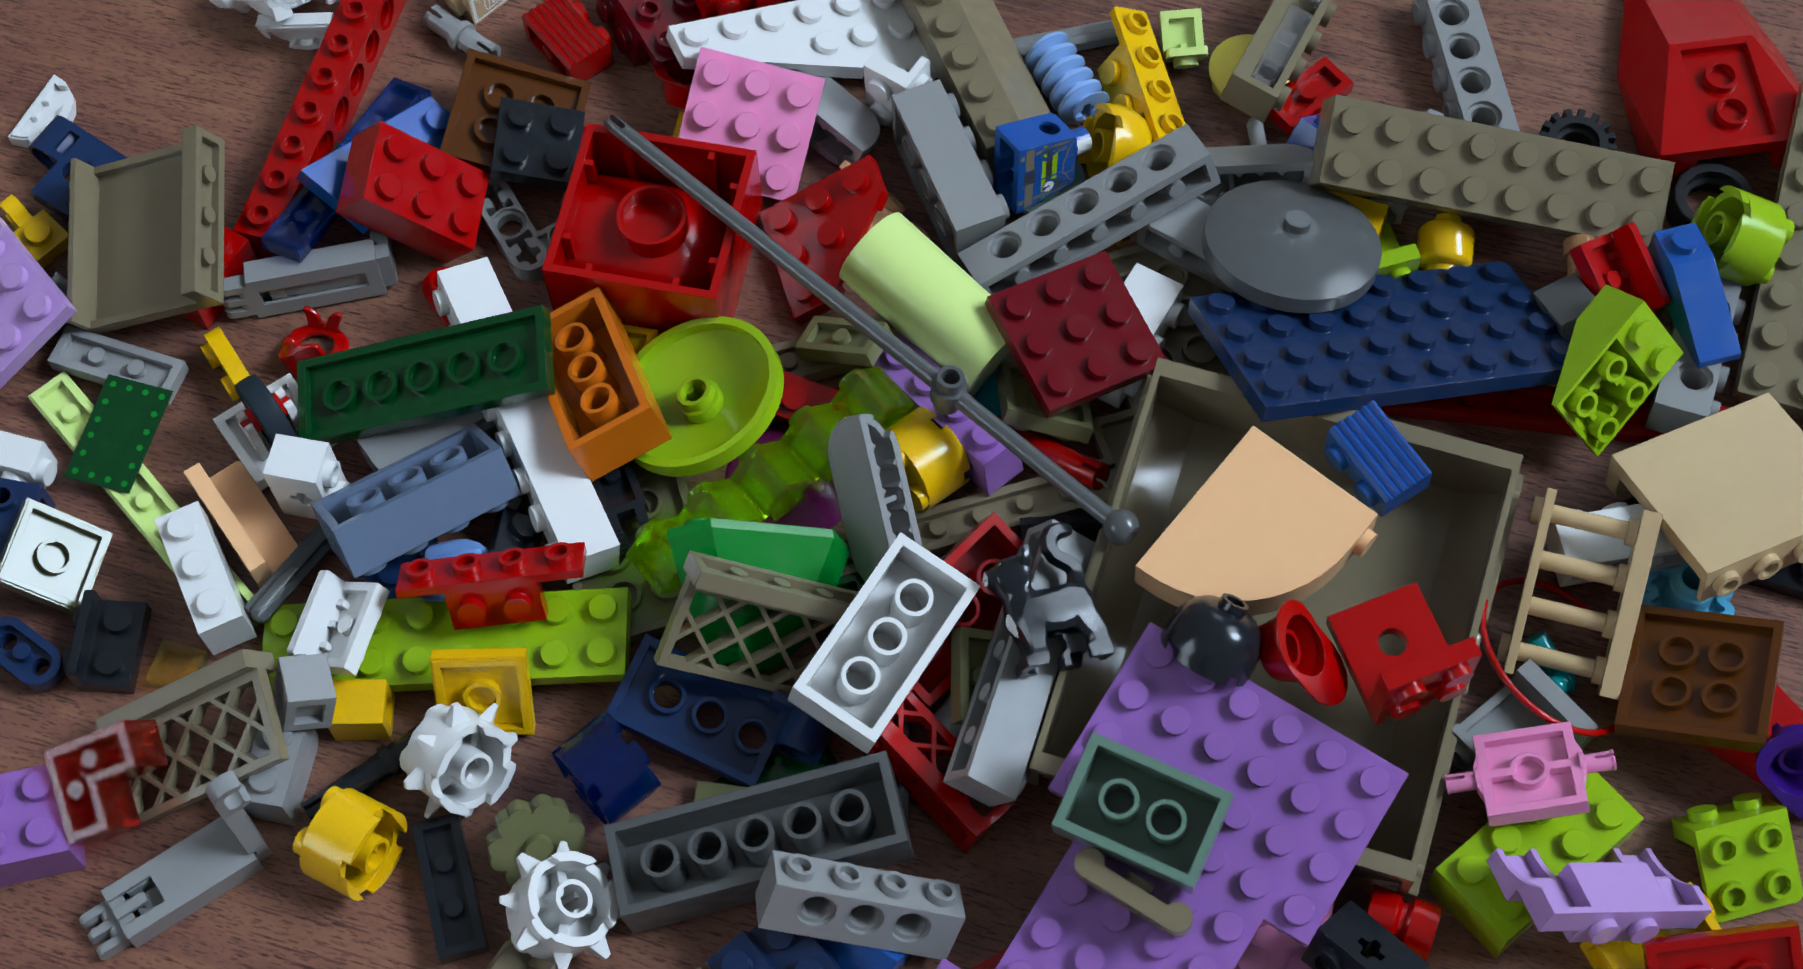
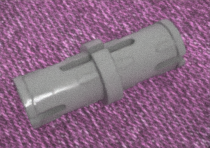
M438 4L430 7L437 14V17L428 10L425 13L423 26L445 39L449 47L456 53L462 51L467 55L470 48L500 57L501 47L476 32L475 26L468 20L460 21Z

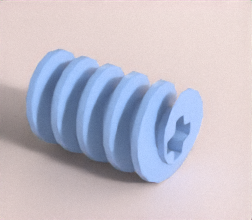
M1053 32L1045 35L1032 46L1026 56L1025 64L1030 74L1033 75L1036 84L1041 87L1044 96L1049 99L1052 108L1058 112L1059 118L1067 125L1082 124L1086 116L1095 117L1098 109L1093 107L1097 103H1109L1110 97L1107 92L1101 91L1100 81L1092 79L1094 76L1093 71L1089 67H1084L1085 60L1081 55L1076 54V46L1068 42V35L1064 32Z

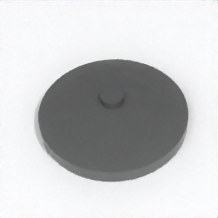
M1258 181L1241 185L1226 192L1209 209L1202 233V250L1205 260L1213 273L1227 287L1259 305L1293 313L1328 312L1343 308L1357 301L1366 294L1374 283L1382 255L1380 239L1375 228L1358 208L1330 191L1294 181Z

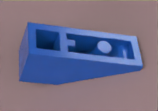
M1696 223L1654 232L1648 246V251L1671 298V302L1664 307L1697 368L1739 359L1742 353L1715 257Z

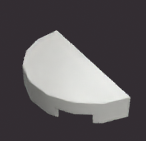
M333 12L293 13V17L278 22L273 21L272 17L258 14L255 27L269 39H271L273 34L281 39L290 41L289 48L312 50L319 48L334 14Z
M55 74L52 76L9 134L8 138L12 145L28 148L56 115L63 116L71 122L74 121L76 116V100L65 81Z

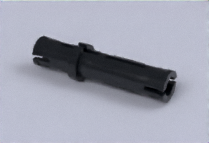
M420 723L389 745L381 744L375 748L377 753L369 757L362 764L332 782L316 795L300 803L311 820L320 809V803L324 794L332 786H337L341 789L353 788L367 795L374 788L393 776L396 779L402 776L404 773L400 767L399 756L407 747L413 731Z

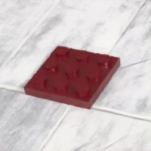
M1106 250L987 296L985 306L1046 419L1145 379L1148 374L1153 375L1158 357L1166 359Z

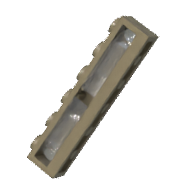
M1274 0L1219 99L1264 123L1272 108L1280 112L1292 91L1291 88L1285 86L1286 82L1289 80L1296 83L1307 63V60L1301 58L1302 53L1312 54L1323 34L1316 30L1317 26L1320 25L1326 28L1337 5L1333 4L1331 0Z

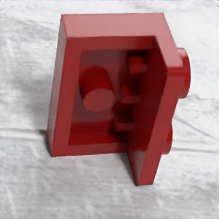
M1634 222L1569 250L1584 285L1594 296L1606 284L1644 300L1651 311L1671 302L1665 285Z

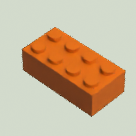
M599 286L550 312L555 395L547 397L568 451L589 479L593 482L672 439L621 318Z

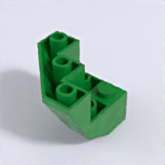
M693 518L684 522L683 526L667 530V537L681 586H683L687 575L683 566L690 550L836 587L850 555L849 546L833 529L717 518ZM695 592L689 611L694 619L717 607L719 604L713 595ZM722 598L723 602H726V601L730 600V599ZM746 604L729 613L736 628L762 616L758 607ZM765 608L767 613L772 611L771 609ZM792 614L772 623L779 638L804 626L800 616ZM725 616L699 629L706 644L732 632ZM808 619L809 623L814 621L813 619ZM767 626L742 639L749 654L774 642ZM810 636L786 648L788 656L790 657L811 639ZM738 642L712 655L717 664L729 666L745 657ZM779 652L756 664L759 673L777 669L784 662V659ZM751 667L746 669V671L753 672Z

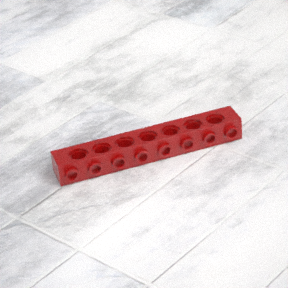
M407 0L340 1L233 230L249 239L258 260L292 253L318 197L300 183L296 177L300 170L340 148Z

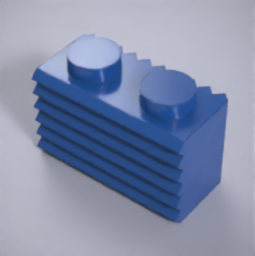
M1370 401L1366 406H1362L1360 410L1339 421L1327 432L1324 454L1329 464L1337 472L1341 473L1344 471L1347 473L1349 479L1354 483L1353 491L1357 499L1367 507L1375 509L1378 516L1383 517L1428 487L1432 476L1431 470L1375 401Z

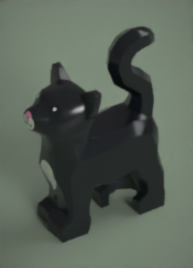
M1051 523L1043 529L1039 537L1040 551L1048 563L1066 572L1067 579L1065 584L1040 590H1034L1031 587V553L1029 544L1021 545L1017 555L1001 559L992 568L983 573L982 583L1002 603L1005 627L1020 650L1021 658L1015 667L1017 678L1036 676L1039 674L1040 666L1049 664L1050 652L1047 639L1058 638L1062 644L1063 654L1058 658V666L1061 671L1079 669L1082 665L1083 654L1088 652L1090 658H1099V660H1105L1114 653L1107 625L1096 609L1092 591L1085 584V573L1079 561L1061 551L1057 546L1058 540L1070 536L1073 532L1071 526L1066 523Z

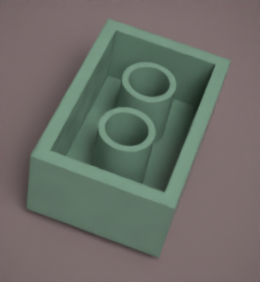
M1092 732L1051 825L1053 832L1087 848L1097 849L1107 857L1193 895L1232 805L1234 793Z

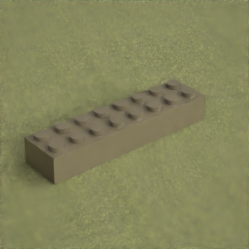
M1334 95L1324 99L1322 102L1312 155L1314 164L1307 184L1325 190L1442 213H1451L1462 217L1564 237L1575 234H1588L1598 238L1628 223L1634 222L1648 249L1653 233L1662 230L1675 162Z

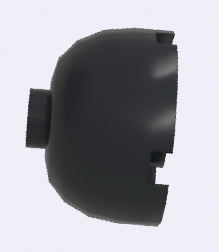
M1224 593L1221 597L1203 595L1188 600L1177 608L1160 635L1161 643L1165 649L1170 641L1179 649L1175 659L1200 676L1224 685L1229 677L1239 678L1236 686L1245 685L1255 670L1262 653L1261 632L1257 622L1247 613L1249 606L1240 598L1228 593Z

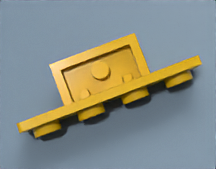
M1115 6L1109 14L1120 44L1100 65L1097 71L1104 92H1107L1110 97L1109 103L1132 108L1146 120L1153 142L1186 123L1147 14L1144 11Z

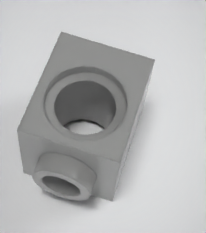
M296 654L278 657L273 688L283 732L331 728L337 697L327 654Z

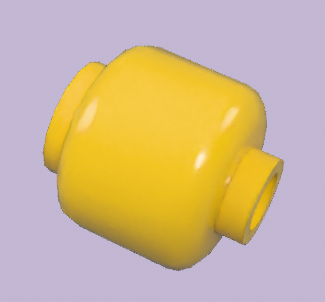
M1441 213L1436 215L1434 220L1425 222L1419 228L1417 249L1421 255L1419 267L1422 270H1448L1452 266L1468 267L1472 265L1475 232L1468 224L1461 222L1462 218L1451 213Z

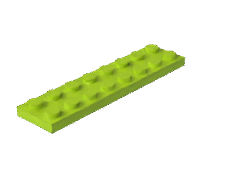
M628 587L544 591L548 605L547 620L454 630L446 601L428 602L423 599L424 597L386 599L382 615L377 622L357 675L331 674L332 680L386 679L393 692L434 690L430 666L432 650L527 647L531 685L622 681L629 667L632 594ZM306 603L283 604L264 625L262 651L272 653L276 668L278 657L290 656L287 654V648ZM276 671L268 674L273 697H275L273 686Z

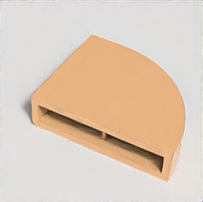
M1253 425L1136 564L1134 582L1154 596L1177 607H1180L1196 596L1214 595L1221 597L1224 593H1228L1243 600L1249 606L1247 613L1251 616L1279 610V607L1287 600H1297L1300 602L1320 590L1337 575L1354 554L1361 558L1377 538L1378 534L1373 532L1378 514Z

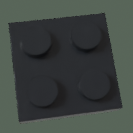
M501 97L490 178L566 191L582 141L585 112Z

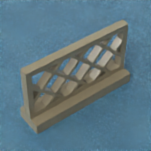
M690 550L683 566L687 575L655 653L654 660L656 665L769 691L777 690L783 694L790 695L792 687L799 679L798 674L806 669L821 647L815 633L832 624L836 625L858 592ZM695 592L713 595L719 604L717 607L694 619L689 611ZM722 598L730 599V600H728V601H726V602H723ZM746 604L757 606L762 616L736 628L729 613ZM765 608L771 609L772 611L767 613ZM789 614L800 616L804 626L779 638L772 623ZM725 616L732 632L706 644L699 629ZM685 617H687L688 622L683 624ZM808 619H813L814 621L809 623ZM767 626L774 642L749 654L742 639ZM695 632L702 646L701 648L686 656L671 653L677 640ZM810 636L817 651L792 664L785 649ZM738 642L745 657L729 666L717 664L712 655ZM780 652L787 667L771 676L760 674L756 664ZM708 657L710 662L702 660ZM751 667L753 672L746 671V669Z
M240 649L95 719L99 737L111 738L132 827H144L208 797L205 793L207 785L220 775L213 771L212 768L221 747L234 754L227 772L233 770L239 782L289 759L268 674L276 671L272 653ZM253 686L257 700L250 715L239 709L238 705L245 689ZM213 704L223 709L214 732L201 726L208 707ZM234 716L247 723L238 746L225 739ZM175 722L186 727L177 749L164 743L171 725ZM258 730L266 733L270 749L269 754L260 758L249 753ZM197 734L210 740L201 763L188 756ZM140 739L149 744L141 766L134 763L130 748L131 743ZM161 751L173 758L164 780L152 774ZM184 765L197 772L191 788L187 792H183L175 787ZM149 782L158 787L160 791L153 808L145 810L142 796Z

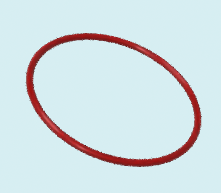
M1525 577L1509 578L1498 582L1495 593L1506 586L1523 584ZM1536 579L1535 586L1552 591L1577 607L1591 610L1569 592L1551 583ZM1486 599L1479 631L1484 650L1495 672L1509 691L1531 712L1549 724L1561 723V721L1548 715L1529 701L1503 671L1494 655L1487 634L1486 612L1488 600ZM1613 724L1602 729H1583L1572 726L1573 734L1596 737L1615 732V726Z

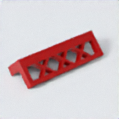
M910 691L892 720H896V725L892 721L889 722L870 750V753L887 752L896 781L909 792V795L961 851L967 854L980 842L985 832L1007 814L1017 802L1012 801L1000 804L983 818L969 803L968 795L963 792L960 794L955 788L943 783L944 776L936 768V755L952 757L957 739ZM904 721L920 722L929 731L928 743L911 742L903 733Z

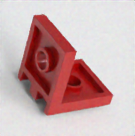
M1417 582L1330 615L1326 620V625L1375 726L1384 723L1385 719L1391 716L1394 720L1406 718L1416 713L1422 707L1429 705L1430 701L1438 698L1439 702H1445L1461 695L1466 691V687L1474 675L1473 672L1482 656L1474 636L1453 645H1447ZM1387 634L1396 635L1404 642L1405 651L1397 656L1387 655L1380 649L1378 639Z

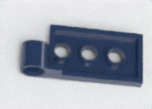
M56 115L28 146L33 157L50 170L32 189L33 199L66 221H69L70 188L69 182L65 179L70 172V160L77 158L96 167L126 159L127 157L67 118Z
M645 634L603 718L604 721L743 787L756 785L772 750L806 765L817 766L833 733L831 729L788 701V695L774 690L772 694L761 688L656 665L654 656L661 640ZM673 647L671 652L681 656L688 655V653ZM661 686H671L678 691L680 702L673 708H663L655 702L653 693ZM704 706H713L721 712L723 722L716 728H705L697 721L696 712ZM747 726L759 728L765 736L764 745L757 749L745 747L739 739L740 730Z

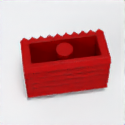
M544 0L542 4H537L536 8H531L528 13L524 12L522 15L527 39L537 48L538 52H541L542 56L555 68L557 73L587 81L614 63L611 52L614 43L611 36L603 26L600 25L595 28L590 23L589 14L579 0H574L573 2L570 0Z

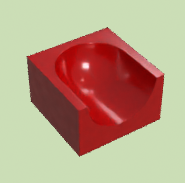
M587 123L542 267V273L553 311L599 286L621 318L623 324L656 329L660 335L672 327L698 318L719 316L734 318L753 246L610 133L605 126ZM637 131L757 227L759 226L761 219L759 212L763 211L764 206L757 150Z

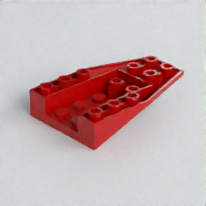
M1624 0L1616 79L1639 155L1675 162L1671 181H1677L1679 176L1686 170L1696 166L1698 160L1768 152L1773 169L1781 168L1800 84L1783 55L1740 0Z

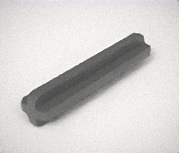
M319 523L245 605V611L254 621L263 624L267 623L330 552V544Z

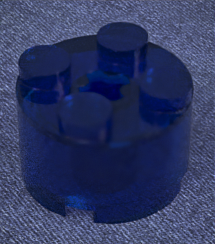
M607 711L596 716L551 752V756L565 778L569 776L577 788L574 791L591 812L605 825L618 822L661 786L657 776L648 767L651 761L646 753L634 740L628 745L619 736L623 733L622 729Z

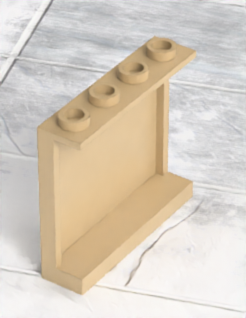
M1769 392L1611 455L1605 482L1606 486L1615 497L1630 491L1643 509L1663 514L1660 530L1701 579L1696 595L1699 602L1717 595L1720 597L1727 596L1743 584L1755 579H1768L1784 567L1796 562L1803 563V431Z

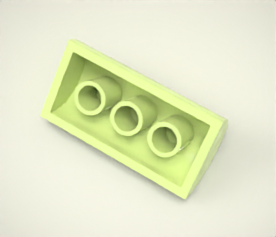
M900 212L892 213L878 222L857 243L844 261L839 273L840 279L940 368L948 365L960 368L967 380V392L971 396L978 392L1010 352L985 306L987 296L990 294Z

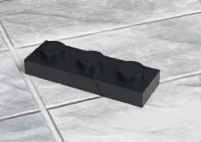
M451 813L411 824L439 961L444 965L490 952L460 815Z

